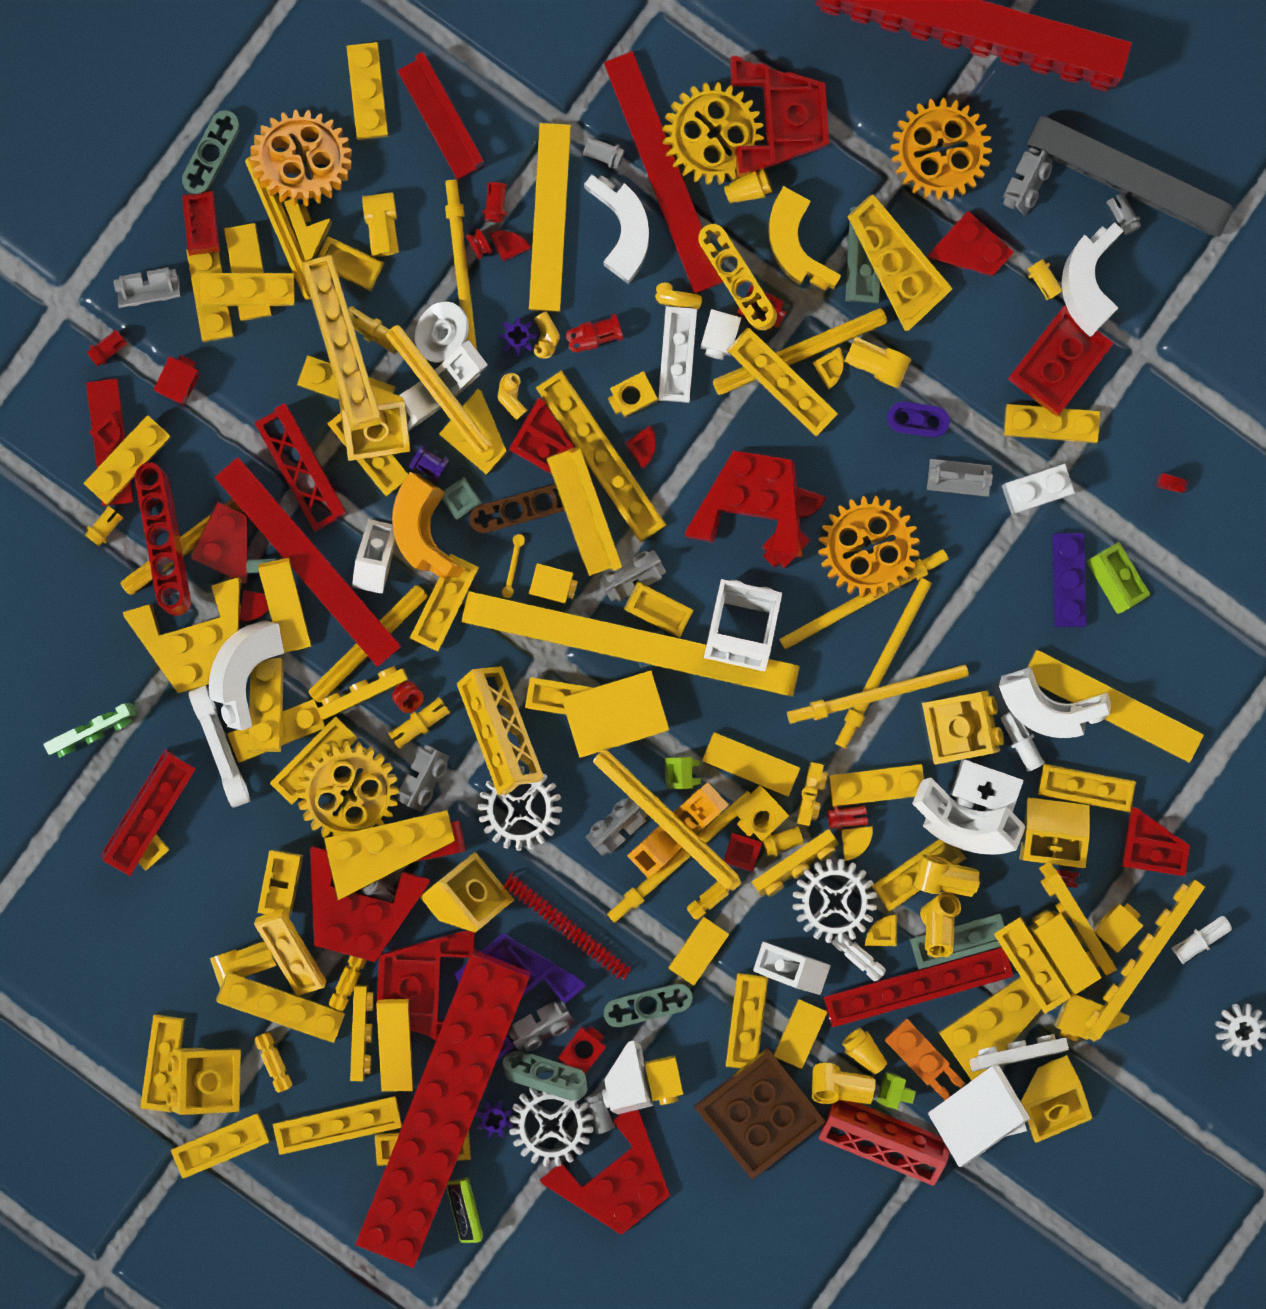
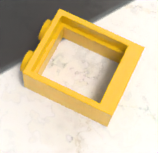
M1046 909L1031 919L1033 924L1028 928L1070 992L1076 995L1102 978L1061 913L1057 911L1051 912Z

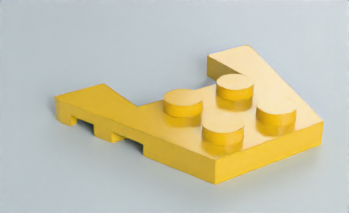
M240 577L211 585L220 614L219 618L170 633L161 634L152 604L123 612L125 619L177 693L208 685L211 668L217 653L223 644L234 633L239 631V616L241 614Z

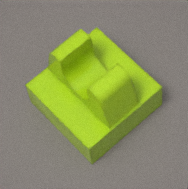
M692 757L665 758L666 789H690L695 785H699L701 778H692V767L700 766V761L692 759Z
M885 1072L877 1102L898 1110L900 1101L913 1104L916 1091L904 1087L906 1079L896 1074Z

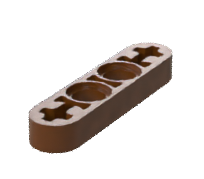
M556 484L480 505L473 509L469 519L472 528L476 532L486 534L565 512L564 507L557 508V497L553 492L557 487ZM540 494H548L553 500L552 507L547 511L538 510L535 507V498ZM511 502L519 503L523 509L521 517L516 520H511L505 515V507ZM500 506V516L504 524L498 525V519L488 521L489 527L483 528L481 524L475 523V519L479 518L480 511H484L486 515H492L496 513L493 507Z

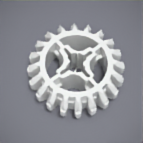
M519 766L522 775H524V766ZM543 774L544 779L540 782L529 783L532 786L521 797H515L510 793L498 795L494 783L491 781L486 782V786L492 792L491 794L486 792L480 793V797L488 799V804H479L478 809L487 810L488 815L479 817V821L485 822L490 820L491 825L486 827L484 831L486 834L490 833L493 829L498 832L492 839L495 843L503 836L506 838L504 848H509L511 840L516 841V850L520 851L522 849V841H527L528 848L533 849V838L536 837L538 842L543 844L545 843V839L541 835L543 831L550 836L554 834L553 829L548 827V824L551 822L559 825L560 820L552 817V813L562 812V807H553L552 802L560 800L561 796L560 794L550 796L549 791L553 790L556 785L552 783L545 787L542 784L548 777L546 774ZM539 791L546 802L544 820L538 817L531 807V803ZM528 795H531L525 808L533 819L528 815L523 817L520 814V817L515 816L510 822L509 820L513 816L515 808L507 800V797L513 802L518 800L520 803V799L525 800ZM496 797H499L509 809L508 816L501 825L497 821L494 812ZM520 819L527 820L537 827L536 830L527 834L509 832L514 823Z
M826 859L827 869L822 870L821 865L817 862L814 864V868L818 872L813 876L809 870H806L804 874L810 880L807 883L802 880L797 881V885L803 887L804 891L803 893L793 892V897L802 898V903L793 904V909H803L804 913L798 915L796 919L798 922L805 919L809 920L803 928L806 932L810 931L813 927L817 928L813 936L815 939H819L822 932H826L825 941L827 943H831L833 934H837L838 942L843 943V933L847 932L853 940L856 938L852 930L853 928L857 927L861 932L866 931V928L860 923L862 919L868 922L873 921V918L865 913L867 909L877 910L875 904L868 903V899L876 898L877 893L866 892V889L873 885V881L868 880L862 883L861 879L865 877L866 872L861 870L855 876L853 872L856 869V864L851 863L848 869L844 870L843 859L838 860L837 868H833L831 859ZM830 875H841L850 879L838 889H830L821 881L822 878ZM857 886L860 893V907L855 915L847 906V898ZM813 887L823 897V904L814 915H812L809 907V897ZM823 889H826L830 894L834 893L835 896L836 893L842 894L840 902L846 913L840 908L836 909L835 906L833 909L828 908L827 905L830 903V900L823 892ZM831 913H840L849 921L847 924L837 927L826 926L820 923Z
M529 1088L533 1097L529 1098L526 1094L522 1093L519 1098L525 1104L524 1107L519 1104H514L512 1107L513 1110L520 1113V1116L512 1115L509 1118L510 1122L518 1123L519 1125L518 1127L511 1128L509 1130L510 1134H520L521 1136L513 1142L514 1146H520L524 1143L526 1147L521 1151V1155L526 1156L530 1150L534 1152L531 1162L534 1164L538 1161L539 1155L543 1156L544 1167H548L550 1157H555L557 1167L561 1166L560 1156L565 1155L569 1163L572 1162L573 1156L570 1151L574 1150L577 1154L581 1155L583 1149L578 1143L581 1142L586 1145L590 1143V1139L582 1135L583 1132H593V1126L584 1125V1122L593 1119V1115L590 1113L582 1114V1111L586 1110L589 1104L583 1102L578 1105L576 1103L578 1100H567L543 1091L538 1094L536 1089ZM546 1099H556L564 1102L562 1106L552 1112L545 1110L537 1103ZM529 1110L535 1115L534 1117L540 1124V1128L532 1138L529 1137L525 1127V1119ZM571 1110L574 1111L578 1123L577 1132L573 1138L563 1126V1120ZM559 1116V1122L556 1125L560 1126L559 1131L551 1128L541 1135L544 1131V1126H546V1122H543L544 1117L552 1120L554 1117L557 1118ZM548 1137H555L566 1144L557 1149H547L538 1146L540 1142H543Z

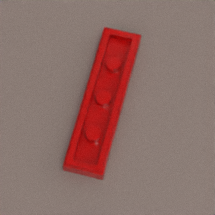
M118 379L86 382L92 429L108 414L114 412L121 426V444L126 435ZM93 438L98 468L109 457V454ZM130 481L109 505H106L101 500L102 506L134 503L132 482Z

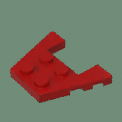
M731 56L729 60L731 86H763L767 146L736 147L737 177H743L820 150L829 145L825 83L788 71L783 73L770 69L768 65L762 63L754 64L744 61L739 56Z
M733 450L686 529L685 536L689 539L714 543L722 512L776 520L778 524L771 550L777 554L802 557V546L799 539V531H801L800 520L797 515L798 494L795 463L790 459Z
M311 846L314 946L375 962L428 886L430 879L402 871L393 902L353 892L338 900L335 886L330 885L333 876L327 850Z
M461 930L381 953L379 956L377 1000L409 999L410 1031H416L437 1040L444 1020H438L440 958H469L474 949V932Z
M639 1109L619 1114L613 1119V1123L632 1147L585 1185L581 1186L562 1161L561 1166L553 1167L539 1179L543 1185L621 1235L670 1196Z

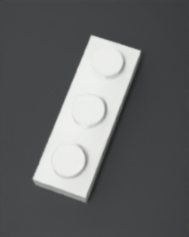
M666 306L658 401L690 402L697 309Z
M1055 1034L1036 1038L1038 1044L1027 1046L1026 1041L1023 1040L1007 1044L1008 1050L997 1052L996 1047L978 1050L979 1056L969 1060L971 1070L974 1072L988 1069L997 1064L1002 1066L1062 1053L1069 1050L1067 1039H1056Z

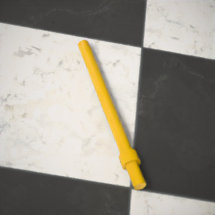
M447 180L445 185L448 205L445 206L446 219L450 220L459 307L463 309L468 319L469 329L466 341L469 340L477 350L462 218L465 217L464 205L460 204L458 180Z
M944 549L922 561L920 558L913 561L916 564V569L907 568L905 570L910 579L907 580L899 577L900 586L915 578L919 580L927 576V571L949 560ZM893 584L888 585L889 592L897 589ZM880 588L878 589L877 597L874 598L871 590H867L863 598L858 595L779 640L786 650L886 594Z
M923 578L920 579L862 692L879 687L932 585L931 582ZM870 703L856 706L853 710H848L844 718L846 723L835 742L836 745L844 749L847 748L856 729L861 728L866 718L863 715Z
M961 665L826 702L823 699L810 702V706L788 711V721L792 724L811 718L819 720L827 718L828 714L965 678L969 676L968 668L966 665Z
M746 791L699 832L697 836L706 844L737 817L733 810L750 793ZM682 847L649 879L647 878L636 889L632 887L623 895L625 898L607 913L609 918L616 923L633 907L635 909L638 908L645 901L643 898L687 861L691 855Z

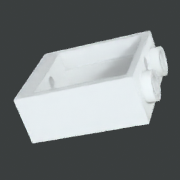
M721 579L704 658L765 671L771 651L782 592L774 591L769 587L746 585L737 580L728 581ZM724 603L769 613L763 644L717 634Z

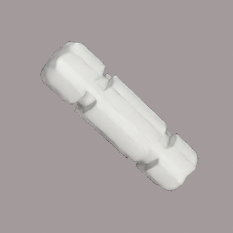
M843 933V943L838 942L836 935L832 940V944L840 952L843 950L845 952L844 955L862 971H867L866 975L873 981L877 982L885 974V968L878 962H874V958L856 942L852 943L850 941L851 938L847 934Z

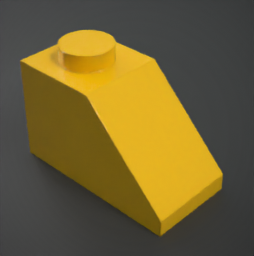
M1070 992L1072 997L1063 1002L1054 1026L1061 1029L1059 1035L1075 1042H1077L1079 1037L1088 1040L1089 1038L1084 1034L1089 1026L1085 1022L1095 1009L1100 1011L1104 1005ZM1118 1012L1106 1031L1127 1023L1130 1016Z

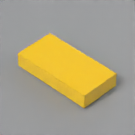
M327 236L317 257L332 255L339 277L370 292L384 266V262Z
M640 582L636 583L624 607V610L679 638L694 611Z
M703 916L668 968L694 986L729 933Z
M798 998L774 1052V1056L802 1069L827 1011Z

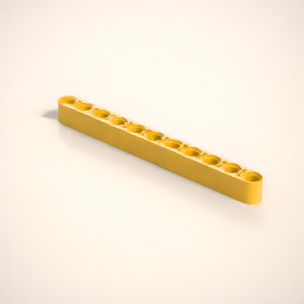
M469 591L461 622L792 697L794 696L800 669L798 665L768 659L765 671L704 658L705 644Z

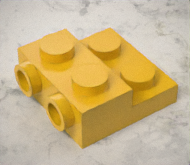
M988 690L922 703L934 765L1000 752L999 746L1003 745L1004 737L1001 728L995 727L993 715L997 714L998 707L995 697L989 696Z
M238 1048L173 1049V1056H169L167 1059V1072L169 1075H172V1088H168L166 1091V1102L169 1107H172L171 1111L179 1115L239 1112L241 1050Z

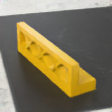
M574 447L547 457L548 465L587 574L591 576L607 569L614 571L622 568L581 449Z
M502 666L472 669L456 684L498 795L509 794L520 784L540 782L544 779ZM486 677H495L499 687L498 691L488 685ZM498 703L507 709L508 719L499 714L497 709ZM508 732L517 736L520 743L519 747L509 741ZM519 759L528 765L531 774L522 775L518 765Z

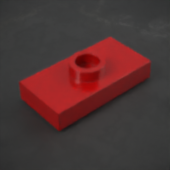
M213 191L182 195L189 256L220 252Z

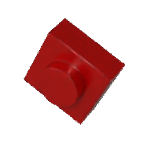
M732 833L723 861L729 865L753 872L762 842Z

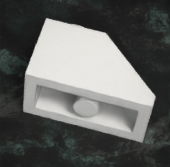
M368 519L355 561L353 588L383 593L396 542L393 524Z
M762 942L753 971L794 988L821 995L831 965Z
M630 1041L626 1044L604 1080L606 1089L602 1090L605 1106L607 1108L610 1107V1110L616 1114L654 1106L641 1045L635 1041Z

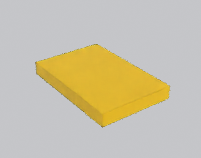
M652 671L561 698L579 758L669 731Z

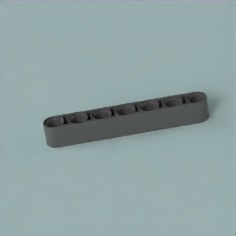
M1039 117L1026 144L1028 148L1031 147L1040 152L1042 150L1046 151L1052 160L1121 193H1125V195L1215 237H1221L1234 207L1223 200L1047 117Z

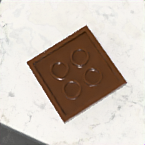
M768 1047L694 1105L697 1112L751 1180L826 1122Z

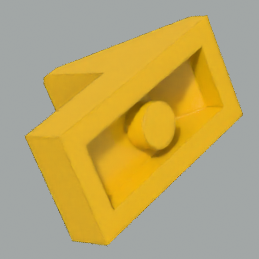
M291 199L285 201L284 204L305 260L316 259L331 228V219L329 218L307 226L306 223L312 221L307 207L304 204L299 205L298 201L295 206H292Z

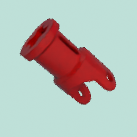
M616 313L611 314V318L596 323L591 321L579 325V327L568 330L566 333V339L570 342L569 348L572 352L593 350L598 348L599 344L615 339L618 341L624 340ZM572 333H575L576 336H575V337H571V334H572Z

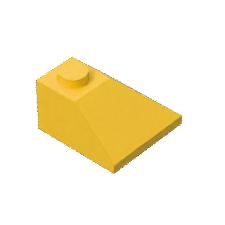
M371 385L381 417V424L350 431L338 390L348 461L410 452L403 397Z
M476 852L420 896L439 921L472 932H477L514 901L513 897L504 889V886Z
M1067 1055L1038 1067L1021 1100V1104L1030 1117L1027 1123L1035 1143L1093 1119L1081 1082Z

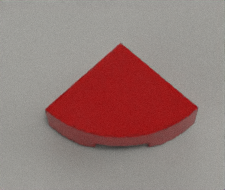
M502 230L489 233L503 262L531 249L528 242L516 233Z
M114 412L108 414L89 431L109 455L120 444L121 426Z
M651 425L625 442L642 469L649 464L655 453L656 438Z
M1161 473L1157 476L1155 486L1184 494L1187 491L1188 481Z
M797 487L798 518H805L817 512L827 497Z
M244 590L239 621H253L266 614L269 607L265 594Z

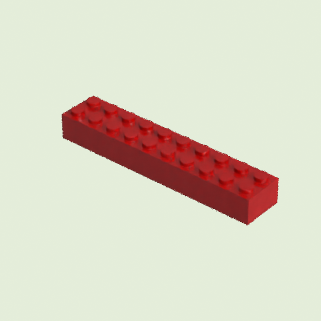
M816 0L815 6L821 7L820 11L829 15L838 16L839 12L851 15L850 19L861 24H868L869 21L881 24L880 28L886 31L897 33L901 29L911 32L910 36L918 40L928 41L929 38L940 40V45L946 48L958 49L959 46L971 49L970 53L978 57L988 58L989 55L1001 58L1000 62L1010 66H1018L1019 63L1031 66L1030 70L1035 73L1048 75L1050 71L1061 74L1060 78L1064 81L1078 83L1079 80L1091 83V88L1107 92L1109 88L1115 89L1121 81L1132 42L983 0Z
M472 950L356 1241V1246L414 1268L530 978V971L477 950Z

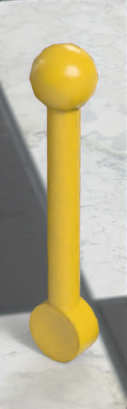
M521 534L513 537L514 551L507 583L502 589V596L505 598H511L514 594L512 584L520 548L525 543V538Z

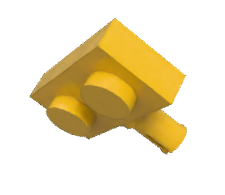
M810 762L805 787L801 794L802 799L796 821L798 824L810 826L811 820L817 821L821 803L815 801L818 789L824 791L828 772L823 771L824 765Z

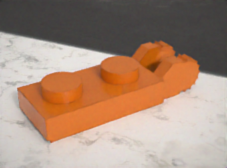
M907 1018L884 1039L927 1086L930 1084L944 1100L951 1096L946 1088L935 1080L943 1071L956 1086L962 1088L966 1084L949 1067L950 1063Z

